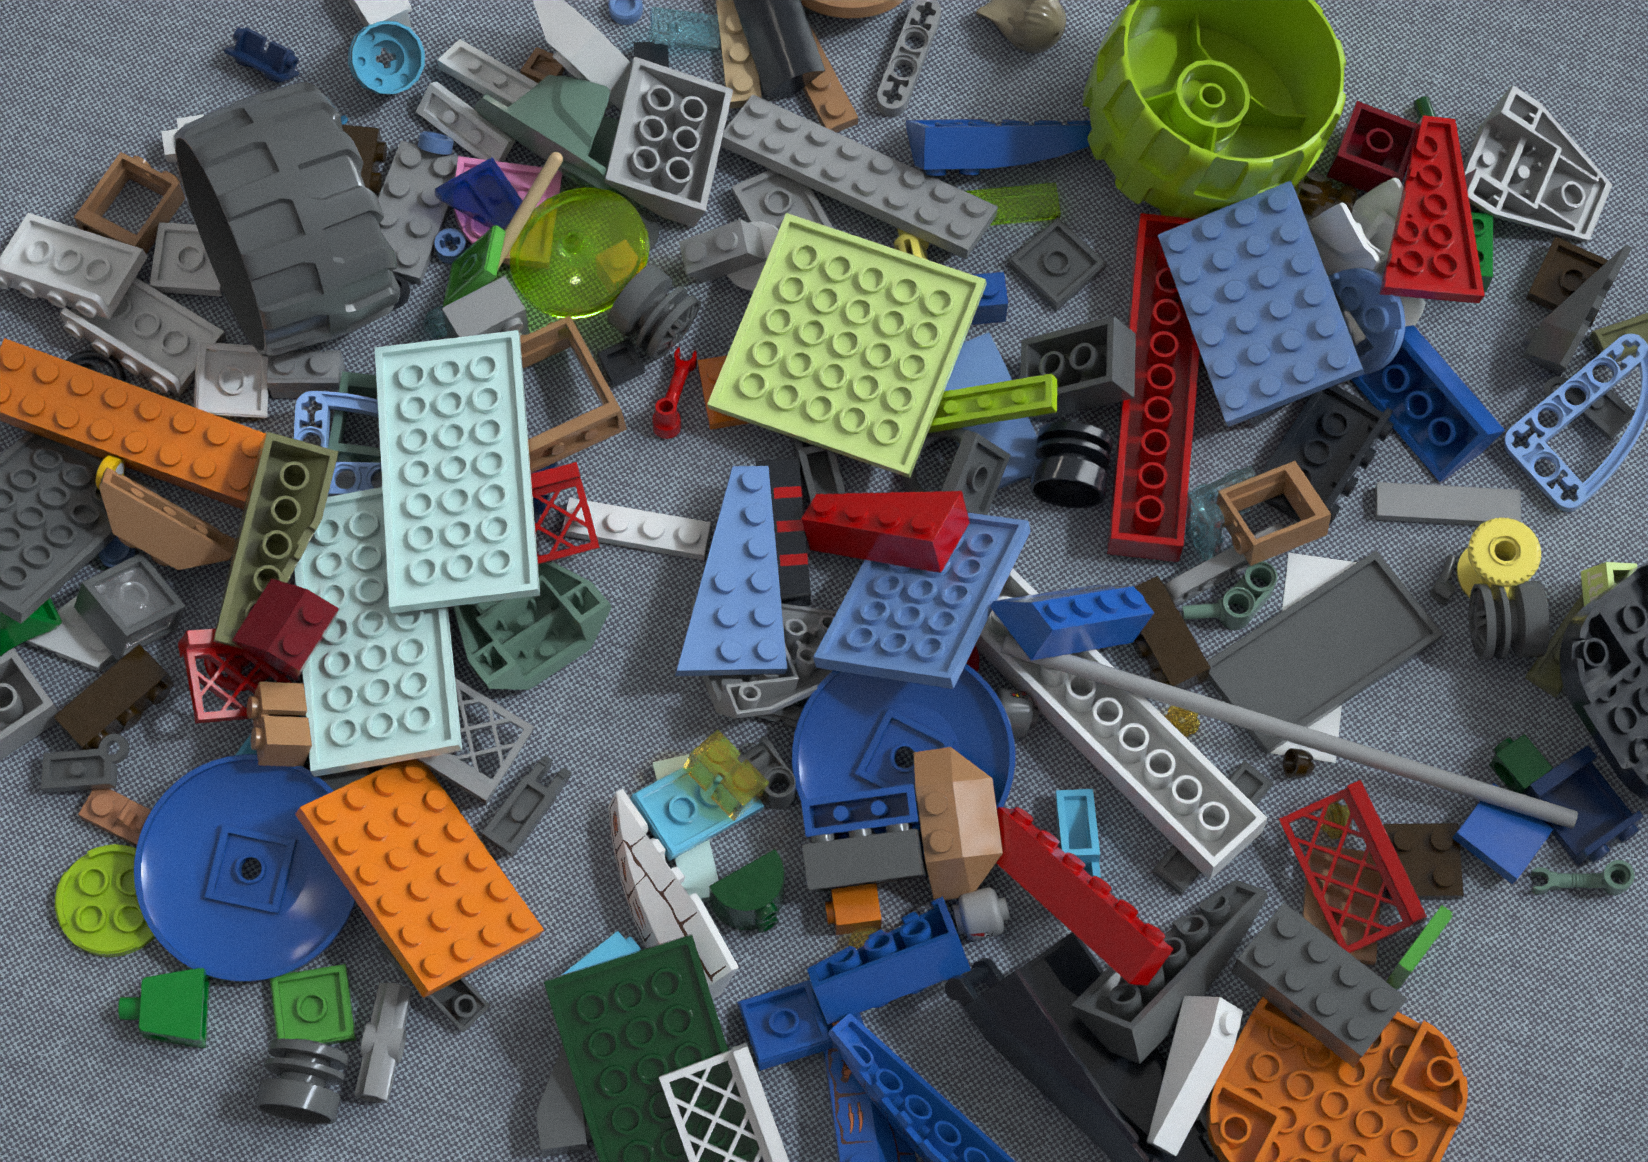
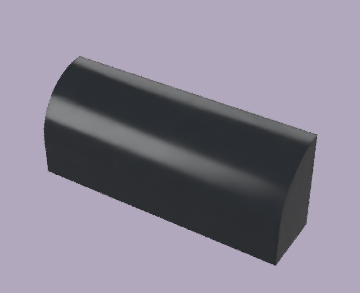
M733 0L766 96L791 98L825 71L801 0Z

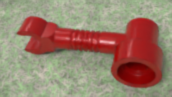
M680 347L674 352V372L665 398L656 402V412L652 417L653 432L660 438H673L681 430V416L677 411V404L687 376L697 366L696 350L693 352L692 358L687 361L680 359Z

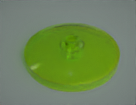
M592 187L567 190L550 197L533 210L511 247V274L523 297L542 313L557 318H565L570 315L572 319L593 316L610 309L627 284L646 267L649 257L648 232L637 210L622 196L609 190Z

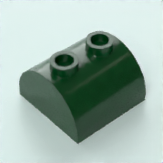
M776 849L709 886L710 907L715 915L727 926L746 931L758 929L759 933H764L779 923L776 916L784 900V867Z

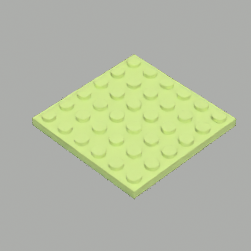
M786 213L709 398L708 408L910 478L987 285L986 279Z

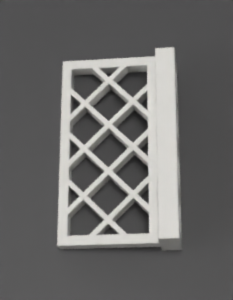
M746 1043L659 1076L689 1162H698L704 1148L725 1156L723 1162H729L730 1159L736 1162H749L732 1154L741 1134L757 1140L759 1150L753 1162H759L761 1156L764 1162H789ZM728 1061L733 1076L726 1090L706 1081L712 1066ZM705 1069L701 1078L692 1075L693 1073ZM686 1077L699 1084L690 1103L674 1097L669 1082ZM735 1082L740 1096L731 1093ZM703 1085L723 1094L714 1115L694 1106ZM728 1097L744 1104L746 1113L740 1126L719 1118ZM677 1104L687 1108L683 1118ZM691 1111L712 1120L703 1140L687 1133L685 1124ZM748 1119L754 1133L744 1129ZM716 1122L737 1131L728 1152L707 1143ZM691 1141L700 1145L696 1155Z

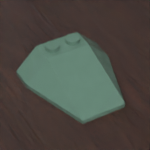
M550 561L538 565L540 596L453 607L468 662L488 689L530 690L591 649L612 609L611 604L591 581Z

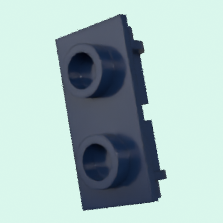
M248 27L244 29L237 28L233 35V39L237 41L236 45L224 49V53L234 57L238 64L245 67H253L263 72L264 76L271 81L284 82L299 75V72L294 70L299 61L294 51L274 41L269 43L267 51L264 50L267 38Z

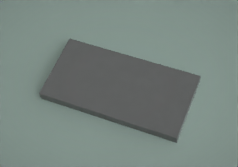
M1376 550L1209 659L1207 662L1211 670L1207 679L1226 703L1308 728L1441 640L1443 633ZM1247 729L1266 755L1287 742Z

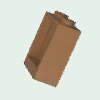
M120 152L74 216V219L81 230L141 248L147 254L156 241L159 222L169 223L185 200V196L180 185L181 182L175 175L168 171L161 173L151 168L150 164L139 156L134 155L130 157ZM129 179L164 196L137 235L103 218V215Z
M1296 461L1219 490L1217 505L1214 508V515L1218 524L1222 528L1226 527L1231 535L1232 544L1239 555L1243 554L1250 566L1326 536L1331 518V513ZM1284 493L1301 521L1256 539L1238 511Z

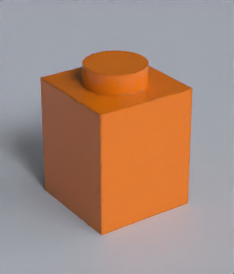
M876 883L831 889V901L825 902L827 924L835 925L836 935L881 929L882 918Z

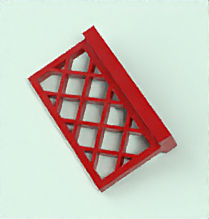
M577 462L532 473V496L547 505L537 524L535 523V535L539 530L557 540L549 554L541 556L537 554L538 565L599 549L600 546ZM576 487L580 501L572 514L554 504L561 491ZM554 493L550 501L541 497ZM551 508L569 518L560 536L541 527ZM581 508L585 522L576 517ZM573 521L587 528L590 543L574 546L563 539ZM560 543L569 547L564 550L556 551Z
M216 628L187 630L178 642L180 657H184L195 724L248 719L247 708L235 700L243 687H246L255 694L257 685L250 681V678L258 668L277 682H292L286 678V674L279 673L269 664L248 651L213 642ZM234 656H244L256 665L247 677L229 665ZM220 657H228V658L226 659V661H224V660L221 659ZM207 658L217 665L219 670L209 680L197 671L195 659ZM222 671H225L241 684L232 696L213 683ZM200 684L204 686L202 691L200 690ZM207 690H210L226 703L220 711L204 712L202 696ZM228 706H231L234 710L226 709L228 708Z
M1361 780L1279 819L1337 944L1348 953L1356 952L1406 928L1414 927L1427 921V915ZM1343 799L1350 812L1345 827L1324 819L1328 807ZM1323 809L1320 818L1311 815L1312 813ZM1301 818L1318 823L1311 842L1295 837L1289 824ZM1352 820H1354L1359 832L1350 829ZM1322 824L1343 832L1336 851L1315 844ZM1347 834L1363 839L1366 849L1361 861L1341 854ZM1299 844L1309 847L1306 856H1304ZM1313 849L1334 856L1327 876L1311 871L1308 862ZM1369 853L1376 866L1366 863ZM1338 858L1359 866L1353 885L1331 878ZM1363 868L1380 874L1383 882L1378 895L1357 888ZM1315 878L1325 881L1322 891ZM1329 883L1350 890L1343 911L1327 904L1324 897ZM1385 887L1392 900L1382 897ZM1354 893L1376 900L1369 920L1348 913ZM1380 902L1396 907L1402 921L1389 927L1373 922ZM1331 912L1341 915L1338 925ZM1345 918L1366 924L1363 938L1347 946L1341 934ZM1371 927L1381 930L1368 936Z

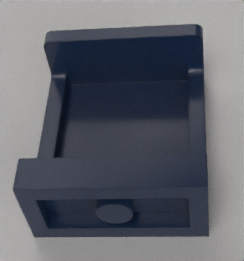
M1589 745L1536 780L1523 794L1578 812L1576 823L1572 829L1544 821L1554 829L1551 833L1577 866H1580L1588 859L1592 864L1598 862L1611 851L1608 845L1617 839L1623 844L1640 831L1636 825L1644 817L1640 811L1633 814L1593 765L1597 755Z

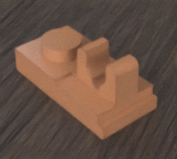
M109 788L93 789L78 816L82 820L137 847L141 830L151 810Z

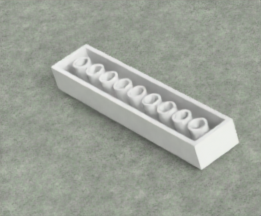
M1012 568L997 600L1039 593ZM991 611L975 644L977 650L1019 691L1027 692L1032 697L1033 705L1038 707V710L1209 880L1263 832L1267 817L1145 697L1001 653L1005 636L1012 635L995 612ZM1096 649L1071 654L1113 667Z

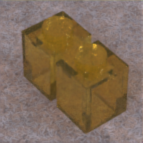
M717 729L691 752L683 769L705 792L711 788L719 774L723 779L719 782L711 798L735 821L761 798L769 782L747 759L742 763L739 762L738 758L741 753Z

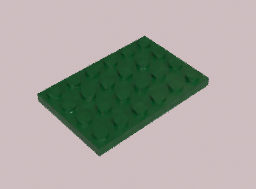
M689 934L545 980L544 985L599 1162H689L659 1076L728 1051L693 935ZM728 1061L712 1066L706 1081L726 1090L733 1076ZM705 1069L693 1073L692 1075L701 1078ZM686 1077L669 1082L674 1097L690 1103L699 1084ZM735 1082L731 1093L740 1096ZM703 1085L694 1106L714 1115L723 1094ZM728 1097L719 1118L740 1126L746 1113L744 1104ZM677 1104L683 1118L687 1108ZM691 1111L685 1124L687 1133L703 1140L712 1120ZM748 1119L744 1129L754 1133ZM716 1122L707 1143L728 1152L737 1131ZM741 1134L732 1154L746 1161L754 1160L759 1150L757 1141ZM691 1141L696 1155L700 1145ZM704 1148L698 1162H723L725 1156Z

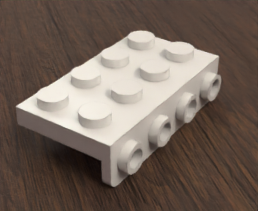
M27 213L0 256V288L8 289V287L19 290L27 297L33 299L37 296L42 297L57 307L65 308L69 306L77 309L85 316L93 318L97 315L110 320L148 256L141 248Z
M136 277L110 320L97 315L93 318L85 316L75 308L71 310L64 308L60 312V316L65 324L63 328L71 336L78 340L84 337L92 342L93 348L101 355L108 358L110 355H113L121 360V365L134 375L142 373L150 378L149 382L159 391L167 393L169 390L179 397L195 378L196 343H222L226 338L223 330Z

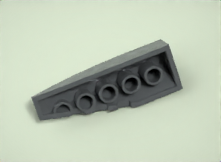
M1238 880L1233 881L1200 903V910L1188 916L1182 915L1172 922L1173 928L1165 933L1164 941L1173 948V951L1148 986L1129 984L1109 966L1071 1005L1072 1011L1110 1052L1140 1064L1177 1026L1184 996H1203L1214 982L1252 925L1268 897L1267 891Z

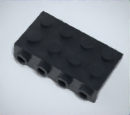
M1337 385L1311 395L1260 474L1296 461L1331 513L1330 526L1341 509L1337 505L1342 495L1347 498L1350 496L1359 481L1355 474L1360 467L1365 470L1368 468L1377 451L1372 449L1378 439L1384 442L1394 427V423L1390 421L1393 410L1387 407L1383 413ZM1284 493L1264 501L1297 522L1301 521Z

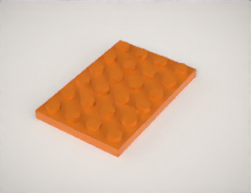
M417 759L395 762L299 807L295 814L423 998L535 940L544 931L431 770L420 761H417Z

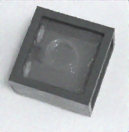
M142 553L83 581L74 605L77 612L117 660L122 659L138 644L145 647L176 631L186 607Z

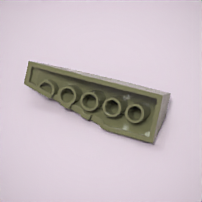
M267 431L260 443L213 642L243 649L234 644L232 639L270 580L275 579L288 583L322 520L339 451Z

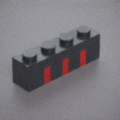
M799 458L755 461V466L769 467L781 603L810 606L811 589L806 534L801 520L804 512Z

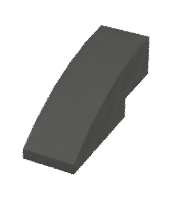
M790 437L795 457L799 458L800 475L809 504H811L816 494L846 493L836 453Z

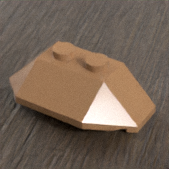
M108 467L103 472L99 489L112 532L118 536L123 544L130 548H139L150 554L151 558L158 564L171 566L177 570L230 559L235 545L234 538L223 534L199 517L124 475L117 474L116 471Z
M952 747L914 752L915 789L925 862L933 898L936 900L943 896L944 900L958 899L962 894L976 891L1003 854L993 778Z

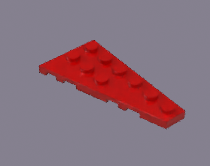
M1423 115L1418 122L1380 295L1478 304L1485 297L1456 119Z

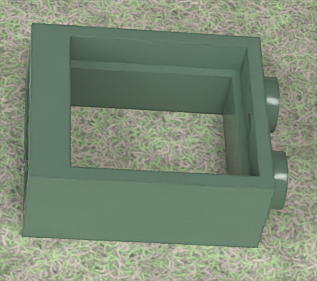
M342 371L339 392L377 399L376 375ZM335 410L328 449L339 451L336 462L381 463L380 448L342 443L348 411Z

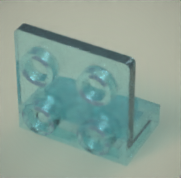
M1251 465L1240 470H1231L1223 478L1210 484H1201L1188 493L1186 534L1204 561L1220 554L1221 544L1223 543L1222 524H1224V516L1217 505L1218 491L1255 477V471ZM1250 506L1238 512L1240 515H1242L1250 511L1253 506Z

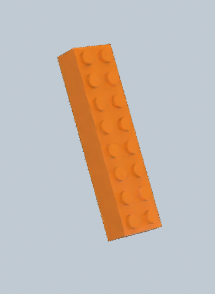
M4 338L1 344V422L103 459L108 455L123 459L127 468L244 510L260 443L266 433Z

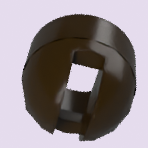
M1288 749L1283 758L1285 775L1289 778L1309 776L1315 768V764L1311 762L1313 760L1311 753L1303 749Z

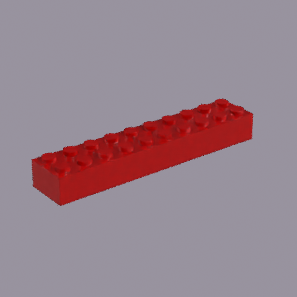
M1140 213L1138 220L1127 325L1128 328L1136 333L1134 398L1120 402L1107 554L1179 562L1184 547L1200 350L1158 234L1195 220L1192 218Z

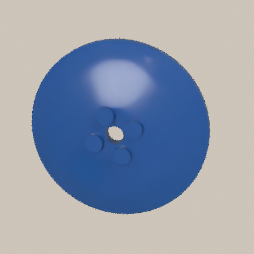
M967 664L954 689L833 670L817 686L818 689L811 694L801 712L792 746L793 774L800 800L908 784L915 785L914 764L909 768H900L895 762L897 751L904 747L911 748L914 752L952 747L993 778L997 808L1005 806L1014 780L1016 766L1014 734L1009 717L998 695L987 681ZM920 824L912 825L913 829L921 831ZM886 829L875 830L876 834L887 833ZM849 834L838 835V839L849 838Z
M257 754L233 755L216 759L197 767L177 780L161 796L149 813L139 836L134 860V882L138 903L147 925L162 946L180 962L192 969L204 968L208 976L236 982L262 981L283 976L308 964L326 950L348 922L356 901L295 814L299 807L334 790L318 776L314 777L311 771L303 766L258 765ZM249 859H257L261 863L260 875L252 880L245 879L242 875L243 864Z

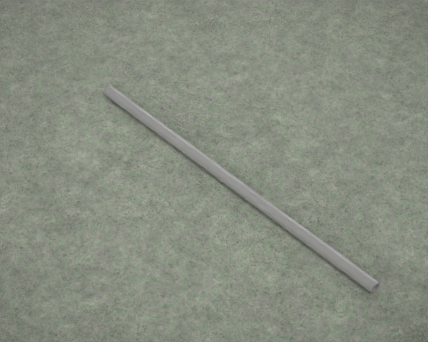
M1009 635L1005 636L1001 653L1560 826L1572 829L1577 820L1578 812L1569 808L1071 654L1031 661L1014 637Z

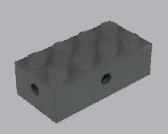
M1284 902L1239 956L1231 970L1233 974L1353 1068L1408 999Z

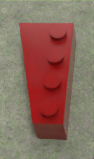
M962 491L816 494L801 518L810 550L938 573L943 571L970 523Z

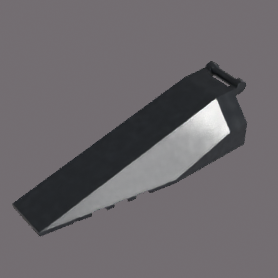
M1073 932L1005 978L991 959L982 958L972 965L971 971L962 976H953L946 982V995L952 1000H959L983 1037L1114 1162H1220L1218 1157L1212 1154L1202 1137L1207 1130L1201 1120L1194 1122L1177 1156H1170L1147 1143L1167 1062L1157 1047L1140 1064L1110 1052L1072 1011L1071 1005L1104 972L1083 941ZM979 982L986 983L989 989L978 996L973 986Z

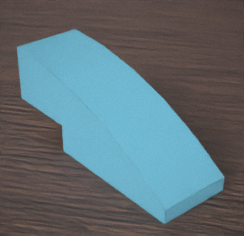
M1093 789L1056 790L1057 839L1060 842L1058 847L1065 853H1072L1081 859L1086 865L1084 870L1089 875L1101 878L1099 865L1100 848Z

